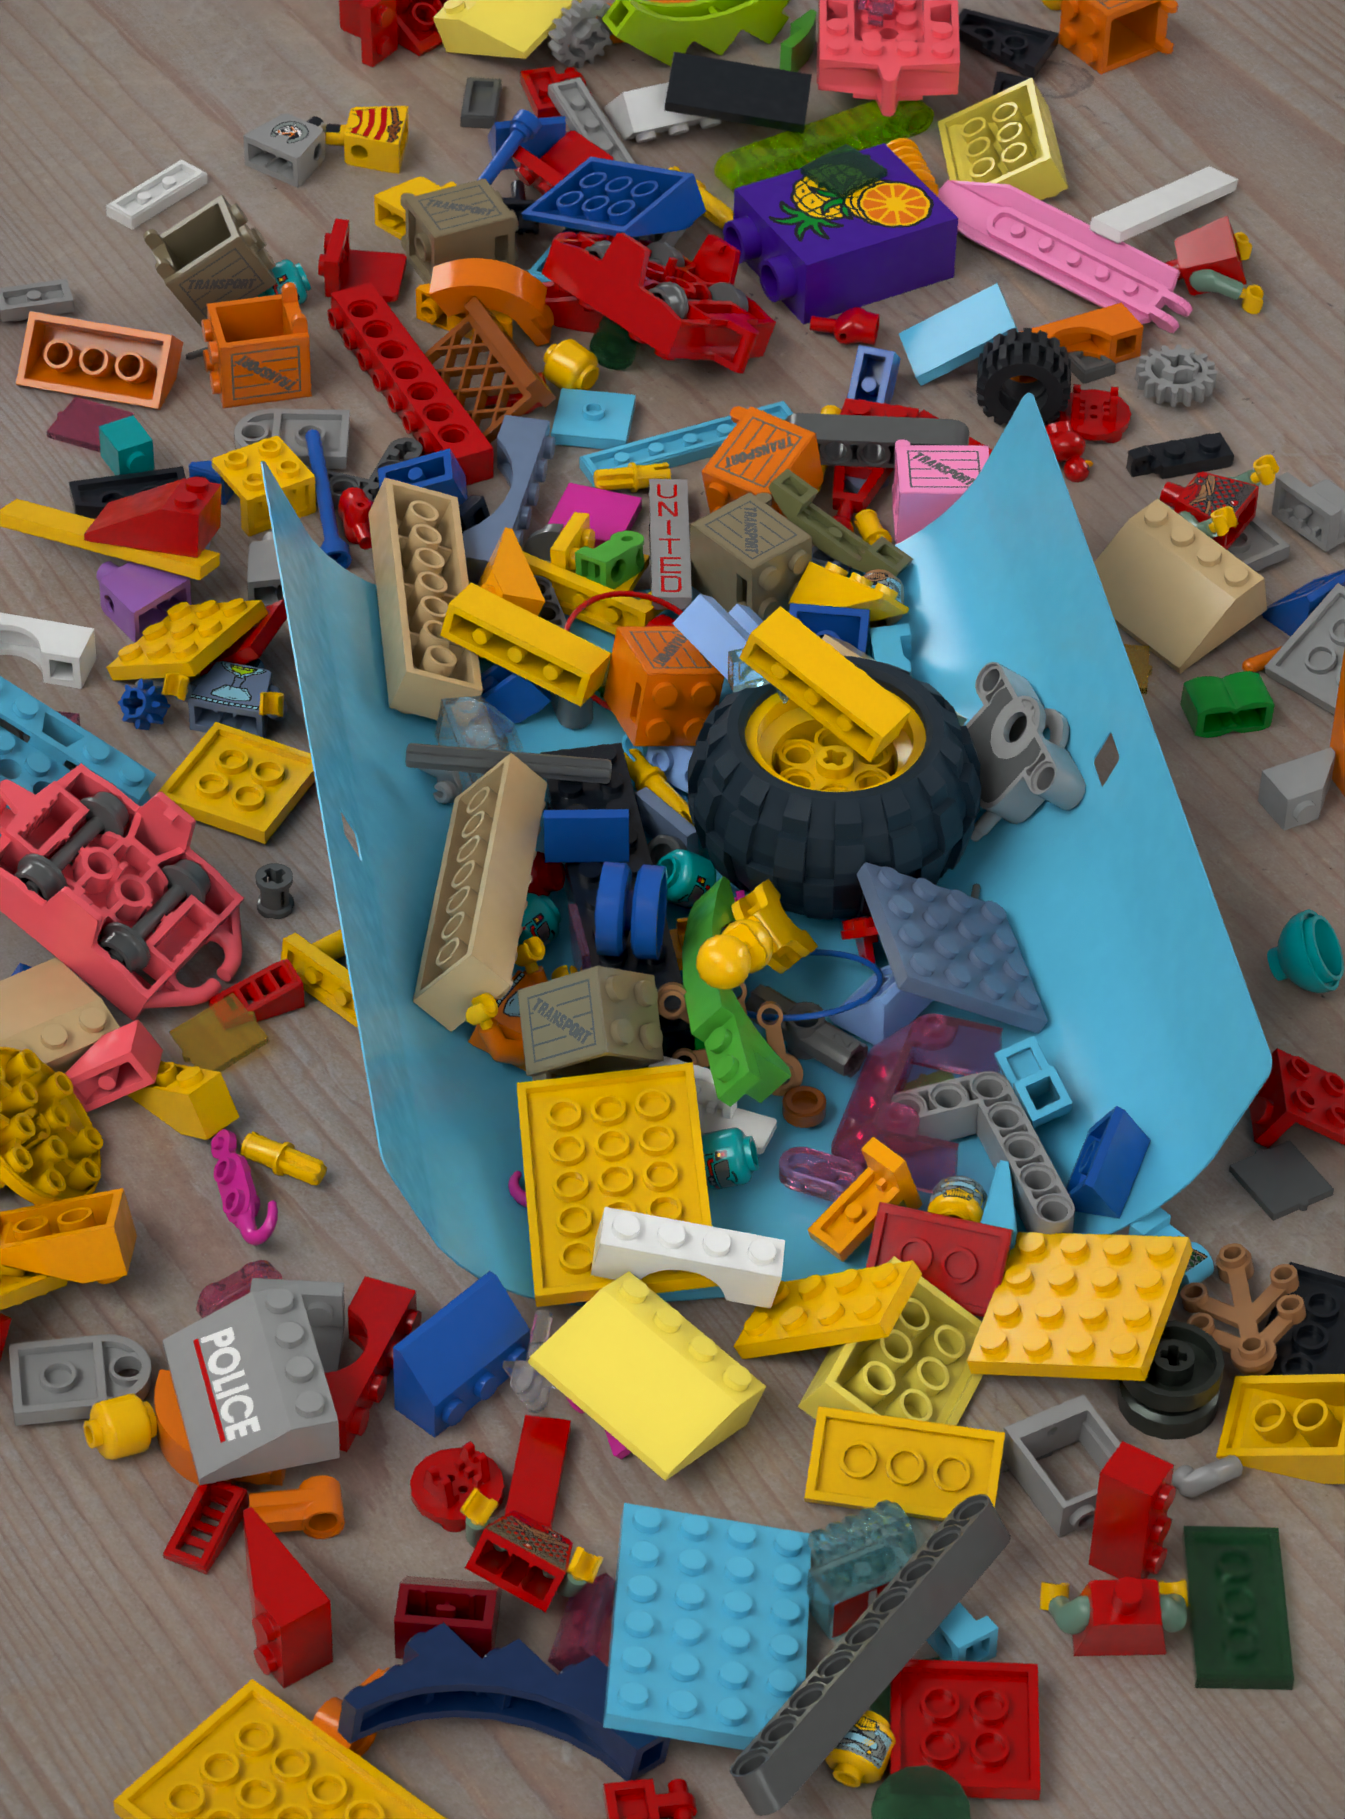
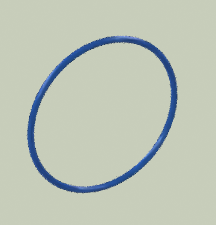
M815 949L807 956H832L864 964L876 974V985L865 996L849 1004L819 1012L783 1015V1021L823 1018L854 1009L872 999L880 991L884 980L883 974L877 965L861 956L842 951ZM746 1010L749 1018L757 1019V1012ZM761 1014L763 1020L775 1021L778 1018V1014Z

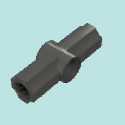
M762 984L751 992L748 1001L745 1003L746 1010L757 1012L758 1007L766 1001L778 1003L782 1008L783 1015L824 1011L819 1005L812 1002L796 1003L769 986L765 987ZM767 1008L762 1012L765 1014H778L773 1008ZM825 1017L800 1021H782L781 1023L783 1039L786 1041V1049L789 1054L803 1060L816 1059L842 1076L850 1078L861 1069V1065L868 1055V1046L827 1022ZM749 1018L751 1021L759 1025L757 1019Z

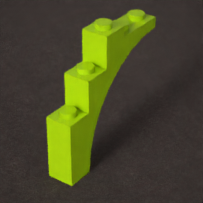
M615 0L602 17V20L615 37L671 67L673 53H685L693 41L722 56L742 29L770 44L790 18L783 10L790 0H697L686 3Z

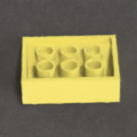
M448 0L433 19L446 52L526 59L545 40L548 32L556 28L557 25L553 23V20L556 18L561 19L563 16L561 9L563 7L568 10L572 8V0Z
M1029 78L938 121L950 180L1009 184L1041 201L1046 198H1052L1061 191L1068 189L1050 110L1033 78Z
M894 1256L887 1263L894 1264L901 1261ZM921 1276L889 1337L831 1346L798 1407L815 1420L818 1406L957 1426L983 1374H971L967 1364V1358L982 1321Z
M630 1271L600 1289L540 1346L527 1362L665 1481L746 1426L766 1388L745 1367L735 1361L716 1345L712 1339L703 1334Z

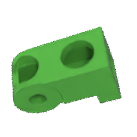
M620 531L613 534L610 540L594 549L587 546L582 547L575 552L576 574L611 589L617 588L640 573L645 567L643 535L635 531Z

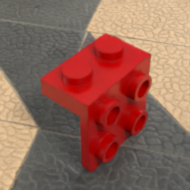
M339 0L340 27L343 31L361 38L363 64L374 67L398 50L396 0Z
M574 130L567 132L540 159L522 146H519L511 157L517 167L515 170L517 177L525 185H531L536 188L542 196L590 156L614 160L613 156Z
M335 219L332 232L325 233L324 254H320L318 262V275L324 276L325 297H331V293L372 282L386 302H395L399 298L407 265V257L401 253L351 250L349 220Z
M1278 1048L1271 1053L1272 1068L1270 1075L1249 1105L1254 1142L1269 1148L1296 1122L1345 1145V1082L1333 1072H1327L1308 1063L1299 1056H1293Z

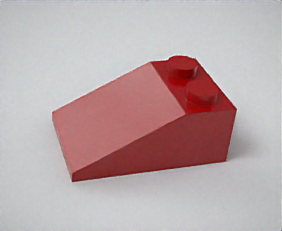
M203 477L183 478L109 502L84 533V541L198 558L221 526L222 484L209 482L208 479Z
M251 1506L243 1510L247 1577L253 1616L252 1625L256 1640L254 1657L264 1674H272L280 1685L286 1688L333 1662L331 1600Z

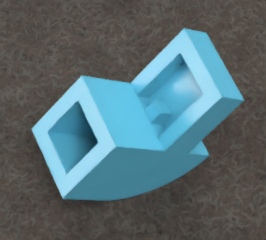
M1034 1035L994 1053V1058L1002 1074L1012 1086L1033 1128L1039 1127L1073 1110V1102L1054 1064L1049 1066Z

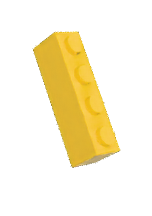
M470 583L449 603L440 636L580 707L601 687L612 654L473 583Z
M781 606L751 632L739 657L869 762L900 734L912 711L899 698L889 693L870 678L865 671L855 666L836 651L832 645L826 643L798 618L792 616Z

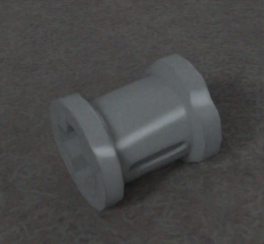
M270 863L259 868L255 874L256 885L260 889L257 902L259 914L265 918L273 919L287 917L292 913L294 898L289 893V888L293 883L291 869L279 863Z

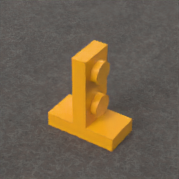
M874 1137L861 1148L868 1168L807 1229L812 1240L841 1262H844L873 1232L879 1202L917 1210L923 1205L906 1161Z

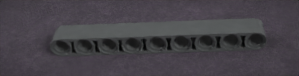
M979 1494L969 1497L960 1502L734 1761L730 1768V1773L755 1815L764 1816L772 1814L783 1808L1008 1545L1011 1536L987 1495Z

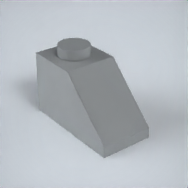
M1332 747L1262 770L1258 802L1284 831L1319 819L1332 779L1336 753Z

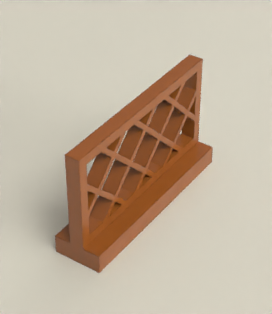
M474 296L464 305L470 314L424 354L431 364L441 356H446L443 368L436 369V371L447 386H449L451 377L462 376L458 389L451 391L463 407L466 398L477 397L474 409L467 411V413L478 428L481 419L492 418L491 425L482 432L489 443H492L498 436L505 415L521 417L538 401L546 408L556 397L495 315ZM474 329L471 344L460 345L462 338L470 330ZM489 352L487 363L485 365H476L478 354ZM468 354L465 366L454 367L457 355ZM505 372L502 385L491 386L494 373ZM483 374L480 387L469 388L472 376ZM522 393L523 397L512 407H506L510 394ZM499 395L495 408L484 409L488 396Z

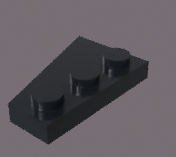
M965 8L959 14L960 42L1033 79L1058 46L1059 33Z
M183 466L77 480L69 482V492L74 513L96 519L109 502L183 478L186 479Z

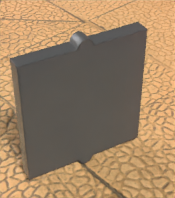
M1290 1140L1264 1151L1258 1149L1255 1151V1155L1233 1163L1229 1167V1172L1272 1220L1297 1210L1306 1211L1309 1205L1332 1196L1334 1192L1333 1187Z

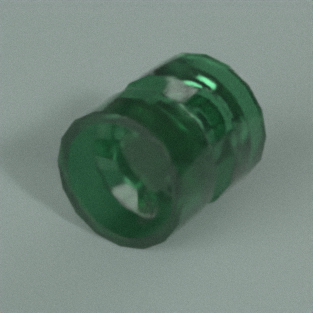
M604 315L589 343L590 351L597 356L599 365L611 370L626 369L632 365L642 343L631 339L629 331Z

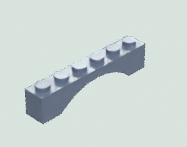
M512 415L504 416L497 436V468L506 478L510 490L504 502L492 515L462 534L469 584H478L505 527L513 529L522 549V530H528L531 522L532 509L530 506H536L538 503L539 482H545L548 467L547 459L552 460L554 456L555 437L550 436V421Z

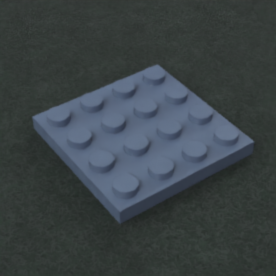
M868 862L862 865L856 875L898 989L1035 1033H1039L1048 1020L1003 907L993 901L985 902L967 896L964 892L957 889L949 890L934 885L924 878L916 879L898 873L891 867H880Z

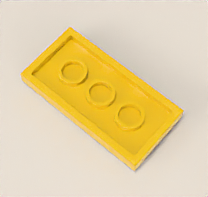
M912 1260L894 1264L884 1263L880 1266L858 1270L848 1269L843 1272L821 1276L812 1275L807 1278L785 1282L780 1281L771 1309L756 1306L751 1316L744 1323V1328L733 1347L743 1360L889 1337L922 1273Z
M818 1406L804 1500L810 1503L942 1522L960 1502L974 1495H987L995 1507L1005 1432Z

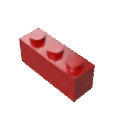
M1124 1441L1121 1442L1100 1471L1088 1565L1117 1579L1127 1576L1136 1579H1146L1150 1573L1156 1575L1160 1571L1167 1556V1549L1163 1547V1541L1172 1523V1519L1167 1516V1512L1176 1493V1487L1171 1485L1174 1464Z

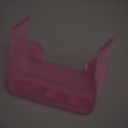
M930 1013L916 1018L874 1045L867 1055L832 1141L831 1163L833 1167L843 1174L859 1177L868 1168L861 1148L874 1137L906 1161L917 1191L932 1194L933 1188L942 1179L957 1176L959 1143L919 1135L920 1118L918 1113L910 1106L891 1102L894 1094L904 1090L913 1065L963 1076L984 1071L1000 1073L994 1053L1002 1050L1003 1028Z

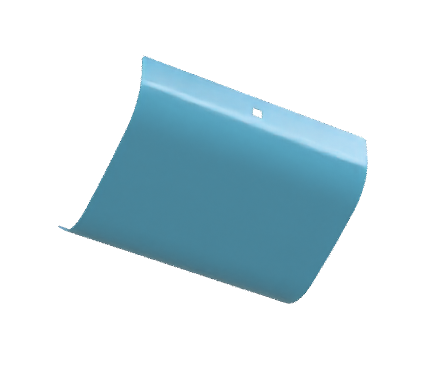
M1026 393L1023 396L981 472L964 494L924 529L895 545L913 558V560L897 576L904 586V605L909 607V610L894 625L909 623L912 660L909 661L912 666V678L930 684L954 707L957 713L967 718L963 726L983 707V703L975 689V682L978 673L990 662H997L1026 678L1044 706V709H1055L1067 719L1069 735L1065 750L1070 753L1086 784L1085 793L1079 804L1073 809L1063 810L1044 800L1024 822L1013 824L1001 818L991 831L979 841L969 840L958 864L953 870L948 869L944 876L939 878L937 886L949 890L957 889L970 897L972 886L977 883L981 887L979 900L985 902L993 901L1003 907L1048 1022L1039 1033H1035L933 1000L882 1050L833 1024L828 1016L825 1017L827 1022L868 1046V1055L863 1061L861 1069L851 1078L842 1076L816 1059H798L803 1068V1080L800 1086L817 1088L826 1097V1116L820 1124L810 1128H799L789 1124L782 1114V1100L784 1096L771 1094L762 1103H759L749 1095H743L737 1101V1108L775 1118L777 1120V1128L764 1153L758 1154L759 1169L758 1171H753L752 1178L747 1184L714 1190L707 1185L712 1227L785 1240L781 1281L784 1282L803 1279L812 1275L821 1276L843 1272L848 1269L858 1270L866 1268L873 1232L844 1262H841L812 1240L807 1229L868 1168L861 1148L872 1137L906 1161L923 1204L918 1210L927 1211L933 1188L942 1179L950 1176H964L975 1180L983 1187L988 1198L995 1168L977 1134L913 1150H901L890 1145L886 1138L887 1103L889 1098L898 1092L984 1071L1002 1074L994 1058V1053L1034 1035L1049 1066L1054 1064L1073 1102V1110L1034 1128L1065 1188L1089 1129L1115 1106L1124 1109L1151 1140L1120 1218L1075 1212L1074 1234L1111 1235L1146 1217L1171 1200L1209 1165L1271 1072L1272 1055L1032 393ZM261 461V470L381 1159L388 1174L441 1251L475 1277L480 1279L487 1272L491 1271L497 1275L506 1291L535 1299L527 1208L515 1201L508 1188L509 1178L515 1171H520L522 1177L519 1185L526 1192L516 1083L533 1081V1078L527 1076L526 1071L512 1064L494 1061L489 1053L470 1044L468 1041L477 1025L463 1022L450 1032L413 1002L454 803L442 804L436 801L433 793L438 792L434 788L437 783L436 777L419 768H409L406 766V749L408 744L418 743L540 754L541 752L598 746L601 744L622 743L623 747L622 740L626 733L613 712L600 706L595 701H593V721L587 727L581 729H570L562 726L556 717L551 702L539 713L532 714L521 723L467 722L466 727L443 724L435 719L415 714H404L396 709L389 708L376 585L343 568L313 541L265 461ZM852 568L849 571L847 577L850 578L852 572H855L861 576L865 575L866 573ZM693 587L692 602L699 594H701ZM651 589L635 590V592L646 594L651 591ZM664 610L659 614H665L672 619L679 617V615L671 610ZM564 614L567 620L569 618V615ZM575 618L570 627L573 634L612 653L615 639L614 634ZM869 637V655H868V656L871 657V654H870V637ZM479 657L480 673H483L495 663ZM610 660L601 687L594 693L602 700H604L603 697L608 676ZM725 677L722 689L731 684ZM1046 728L1042 734L1045 739L1049 740L1050 730ZM1112 734L1119 754V761L1102 787L1094 761L1109 735ZM459 772L462 792L484 774ZM631 779L635 794V792H637V788L635 787V782ZM671 785L688 803V793ZM980 807L975 822L984 814L985 809ZM542 811L540 821L541 831L537 837L535 850L543 852L545 854L544 821ZM341 813L355 834L359 857L345 835ZM644 831L648 845L653 838ZM698 838L699 855L706 857L712 862L707 848H702ZM716 870V882H717V881L720 880L723 876ZM730 883L733 896L736 897V891L740 890ZM564 885L561 890L553 891L548 896L561 915L559 934L556 939L545 946L544 958L537 961V965L544 968L548 981L552 980L551 975L553 971L563 965H567L569 974H571L569 970L571 965L576 967L578 971L584 970ZM744 891L745 896L751 892ZM667 901L666 919L669 930L677 929V919L687 918L691 909ZM785 911L798 928L807 930L818 946L816 949L842 951L859 956L855 938L842 940L840 931L843 930L842 921L857 917L833 918V920L814 919ZM877 934L878 942L872 943L875 965L878 968L888 966L889 962L880 937ZM832 956L803 957L782 974L776 972L767 964L762 970L749 974L748 978L744 981L747 987L745 1003L748 1001L751 992L762 984L765 987L769 986L796 1003L812 1002L819 1005L823 1010H829L839 1007L874 974V971L859 962ZM514 963L512 977L518 970L524 972L526 970L525 966H518ZM680 970V974H681V978H682V982H683V970ZM740 986L732 989L736 998L741 995L742 989ZM751 1021L767 1042L765 1028ZM1015 1209L1017 1233L1027 1232ZM719 1286L656 1293L665 1302L725 1297ZM588 1301L568 1303L566 1305L584 1306Z

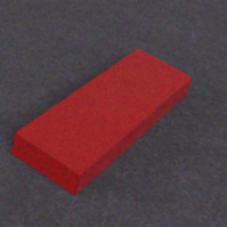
M525 1415L505 1515L512 1510L518 1511L552 1528L571 1434V1420Z

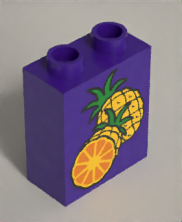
M883 143L735 188L733 220L724 224L723 238L724 241L740 250L739 264L746 262L759 276L762 289L767 298L772 302L782 301L801 323L805 325L810 323L811 316L827 318L843 313L853 307H862L954 278L958 217Z

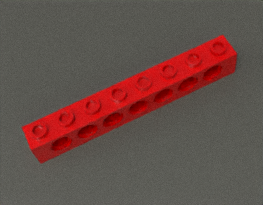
M372 282L331 293V309L327 311L331 328L334 331L337 330L342 336L346 349L348 351L352 350L355 354L361 370L367 371L372 378L376 391L383 393L391 412L397 413L401 418L407 434H412L421 443L423 455L450 448L465 473L466 486L494 478V453L492 445Z

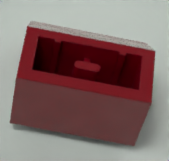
M406 1576L400 1582L394 1618L395 1658H404L406 1643L415 1634L422 1631L427 1632L444 1622L483 1659L489 1651L495 1648L502 1588L491 1582Z

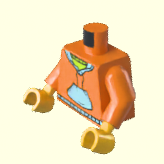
M536 936L524 940L523 944L517 947L518 958L515 964L522 967L525 966L526 970L524 972L518 970L512 977L513 985L508 993L499 1000L494 999L489 993H483L472 999V1006L466 1011L467 1021L472 1025H477L468 1042L489 1053L494 1061L512 1064L526 1071L517 990L548 981L544 968L537 965V961L542 960L545 956V946L542 940Z

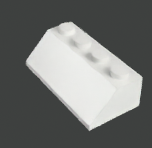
M669 82L623 92L604 107L605 114L623 140L636 138L637 143L656 139V133L668 131L669 136L679 135L688 132V126L700 124L701 129L711 128L720 125L721 120L664 111Z

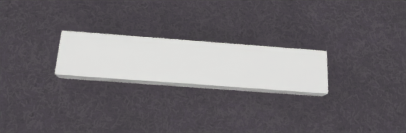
M1208 166L1092 217L1089 229L1113 242H1123L1236 191L1238 179Z

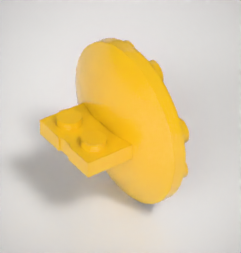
M0 1047V1189L7 1185L19 1196L35 1205L92 1194L101 1178L100 1149L103 1147V1139L98 1130L93 1127L84 1107L74 1094L71 1080L63 1072L53 1071L44 1062L39 1060L38 1056L30 1049L21 1051L10 1047Z

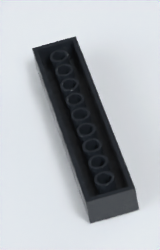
M622 743L541 752L540 754L609 759L612 762L611 780L607 784L544 779L547 782L544 799L546 802L545 807L546 810L629 809V862L619 863H627L632 871L634 890L638 870L643 864H653ZM562 862L565 871V892L584 970L594 966H603L654 975L657 991L668 982H677L683 985L667 919L665 921L663 945L659 960L635 958L631 949V931H629L626 949L620 957L597 955L595 945V904L604 862ZM671 995L664 1000V1004L668 1009L675 1010L680 1007L681 1000L677 996ZM659 1014L660 1029L663 1035V1056L672 1058L674 1052L681 1048L695 1050V1036L691 1034L690 1024L681 1018L671 1020ZM682 1055L677 1058L678 1060H681L683 1062H693L692 1059L687 1055Z

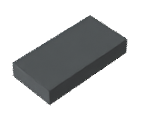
M467 78L461 111V127L492 128L494 123L497 122L502 92V79Z

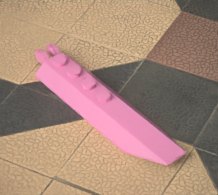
M947 180L939 189L938 198L958 217L957 231L963 236L1102 308L1122 303L1141 324L1153 321L1160 329L1170 333H1174L1179 328V324L1174 317L1161 310L1165 304L1173 312L1187 317L1193 311L1192 305L1186 299L1173 293L1180 274L1179 270L1124 242L1116 243L1092 232L1089 229V224L1009 184Z

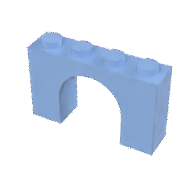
M699 594L672 623L735 688L741 686L742 681L757 673L739 658L751 632L763 622L750 607L736 604L728 613L713 597Z

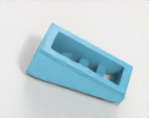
M1000 1160L996 1165L981 1223L1014 1230L1010 1253L1011 1249L1015 1248L1017 1235L1012 1178L1009 1162Z

